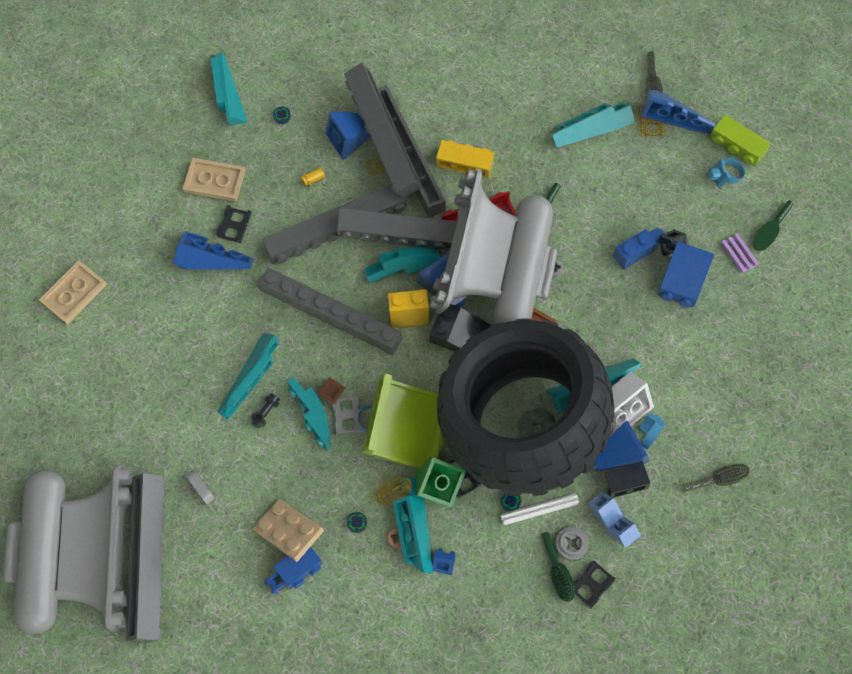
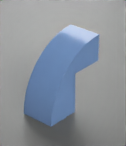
M602 492L588 503L597 519L612 537L625 548L641 536L635 523L622 515L614 498Z

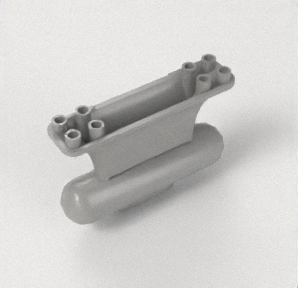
M478 168L474 171L468 169L465 178L461 177L458 183V187L462 189L461 194L457 193L454 204L459 205L458 219L445 272L441 274L440 279L436 278L433 289L438 292L436 296L431 297L429 307L434 308L435 313L441 314L454 299L462 296L478 295L496 299L493 311L494 324L522 318H532L536 297L546 299L549 295L557 257V249L547 245L553 220V207L544 197L531 195L519 202L515 216L508 214L495 206L485 195L482 188V170Z
M121 464L115 465L111 480L102 490L91 496L65 501L66 486L60 474L54 471L42 470L34 472L27 478L24 485L21 521H12L7 526L3 570L4 582L16 583L13 616L19 630L33 635L49 630L55 624L57 618L58 600L78 601L95 607L103 614L106 629L113 633H118L120 628H126L127 615H123L121 607H127L128 594H124V591H122L121 580L126 507L131 505L132 493L129 492L128 486L132 485V477L135 476L134 473L130 472V468H124Z

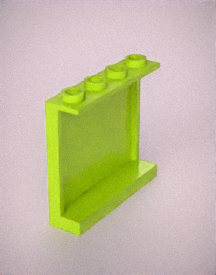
M389 374L381 376L376 389L362 453L415 469L422 466L430 457L440 460L438 454L444 440L437 419V397L439 394L392 380V375Z

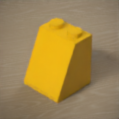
M427 289L388 293L392 328L429 324Z

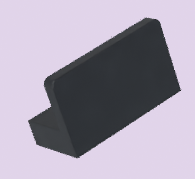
M643 461L609 469L604 473L609 486L607 492L612 498L648 489L651 483Z

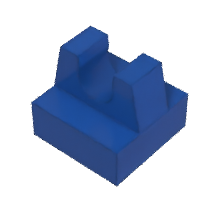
M439 548L434 555L433 571L452 575L456 558L455 552L451 551L450 554L443 553L442 548Z

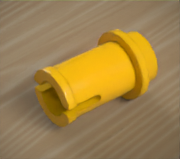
M321 167L307 174L303 173V176H301L304 186H311L312 183L325 178Z

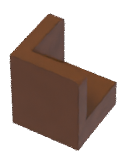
M329 376L318 394L335 404L346 387Z

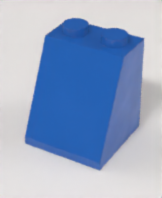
M678 241L657 295H660L662 299L667 301H677L683 307H694L714 254Z

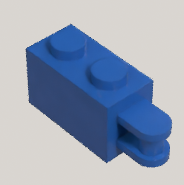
M656 228L651 232L644 229L616 246L613 257L622 269L625 270L654 252L656 245L660 243V235L664 234V231L660 228Z
M312 547L305 552L298 562L287 556L274 566L277 572L264 583L272 589V594H276L286 585L289 589L293 587L297 589L305 582L304 578L309 574L313 576L321 570L322 560ZM279 577L283 579L280 584L276 582V579Z

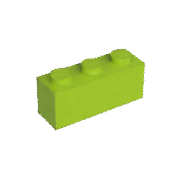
M726 114L714 127L710 136L714 143L723 145L731 154H737L743 158L745 163L754 166L765 155L771 144Z

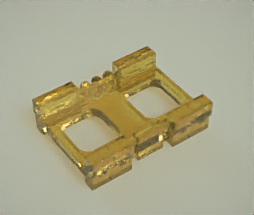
M639 105L638 116L640 117L641 137L666 136L665 123L641 117L643 106ZM657 124L659 132H648L647 125Z

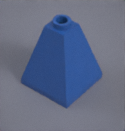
M332 111L329 112L325 134L342 160H344L369 139L371 134L366 131L364 127L366 124L365 120L360 117L359 113Z
M449 253L419 272L415 280L434 296L438 292L433 289L436 278L440 279L441 274L445 272ZM466 296L456 298L450 304L462 307L465 304Z
M625 421L608 438L606 448L602 453H599L595 460V465L593 466L595 471L605 472L609 469L643 461L644 464L649 462L647 453L628 421Z

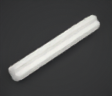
M574 493L501 514V520L503 525L575 506L579 503L578 496Z

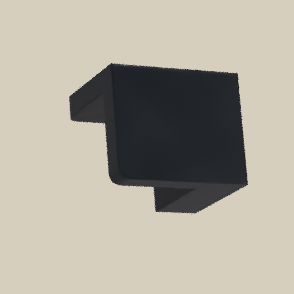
M673 229L660 235L662 255L672 254L678 241L687 244L686 233Z

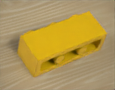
M441 140L436 157V166L466 173L468 169L474 171L478 168L482 170V177L489 178L494 161V151H490L487 148H476L469 144H458L451 140Z

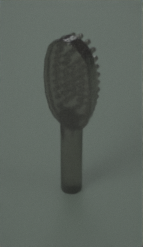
M649 51L647 53L649 77L646 79L645 92L647 95L650 89L663 93L661 80L656 76L654 52Z
M745 464L728 465L716 470L710 477L682 484L684 492L714 483L719 486L733 485L745 479L750 471Z

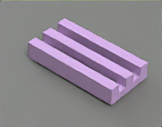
M738 233L734 237H729L728 240L721 242V245L741 273L758 265V261ZM729 243L732 245V247L734 248V250L736 251V253L739 255V257L741 258V260L743 261V263L746 265V267H744L743 264L740 262V260L738 259V257L736 256V254L733 252V250H732L731 247L729 246Z

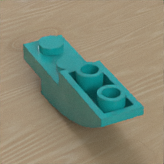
M401 248L380 254V262L364 269L367 279L371 283L379 281L390 274H396L405 269L406 274L416 273L420 269L430 266L439 260L440 255L435 248Z
M292 377L287 381L289 385L287 390L293 398L297 397L300 403L298 405L306 413L303 415L306 421L303 424L309 433L312 431L317 437L314 439L321 448L325 447L328 451L331 449V437L322 404L312 387L304 391L296 379Z

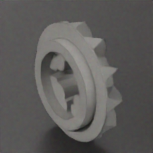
M575 527L563 529L556 538V549L561 556L568 560H578L586 554L589 547L586 534ZM578 538L575 544L577 548L571 547L567 550L566 548L569 544L567 539L572 541Z

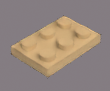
M192 158L183 191L184 193L237 202L246 172L245 167Z
M78 260L39 301L68 325L107 283Z
M278 499L253 527L256 534L296 562L299 561L324 532L321 526L281 499Z

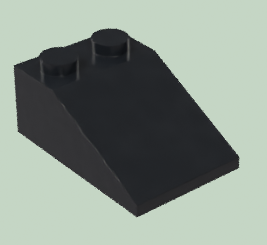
M450 304L444 312L437 315L429 334V343L452 351L460 350L471 336L490 328L492 325L468 311Z

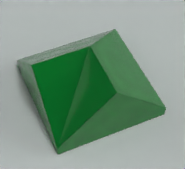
M430 457L415 471L416 495L452 508L466 471L453 464Z

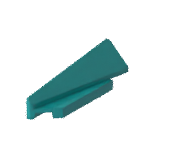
M224 54L211 55L210 60L219 111H226L229 126L247 123L248 120Z
M621 102L613 107L604 103L559 124L557 131L551 135L555 146L561 147L615 131L634 123L635 119L631 105Z
M268 333L261 335L218 410L220 415L229 420L272 366L274 360L271 354L280 344L277 336Z
M632 358L605 368L611 386H614L628 373H635L637 368H641V363ZM561 384L546 390L557 413L561 414L566 411L572 393Z
M408 477L393 483L398 499L392 502L403 559L408 564L419 569V572L430 574L433 573L425 498L416 495V478Z

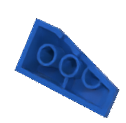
M649 89L644 99L641 117L710 134L715 127V123L658 90Z
M185 231L178 243L173 264L178 265L182 269H251L254 258L236 250L227 252L222 244L211 245L207 243L208 238Z

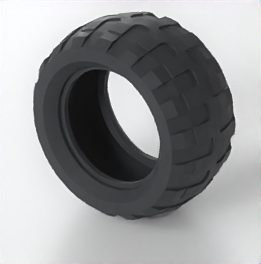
M522 318L494 324L490 328L471 336L460 350H456L448 361V369L440 377L439 396L437 397V419L443 440L456 463L487 488L492 490L500 489L505 494L511 496H520L522 493L541 496L548 494L549 490L558 487L563 489L574 483V479L581 473L586 474L595 465V460L599 453H602L606 448L615 411L610 379L601 359L576 332L571 329H562L555 322ZM524 378H545L563 385L572 393L569 405L560 419L548 429L533 436L507 438L493 434L481 426L482 414L488 401L497 391L511 382Z

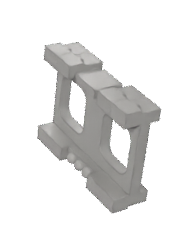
M358 395L340 398L335 404L332 403L336 435L363 432L357 423V414L359 409H361ZM352 401L353 409L342 412L340 410V402ZM359 417V424L363 427L362 420ZM343 420H355L354 429L343 430Z

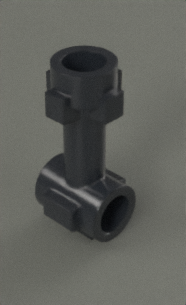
M273 393L265 397L266 404L261 411L253 413L251 416L252 425L255 428L264 427L267 414L272 407H278L280 398Z

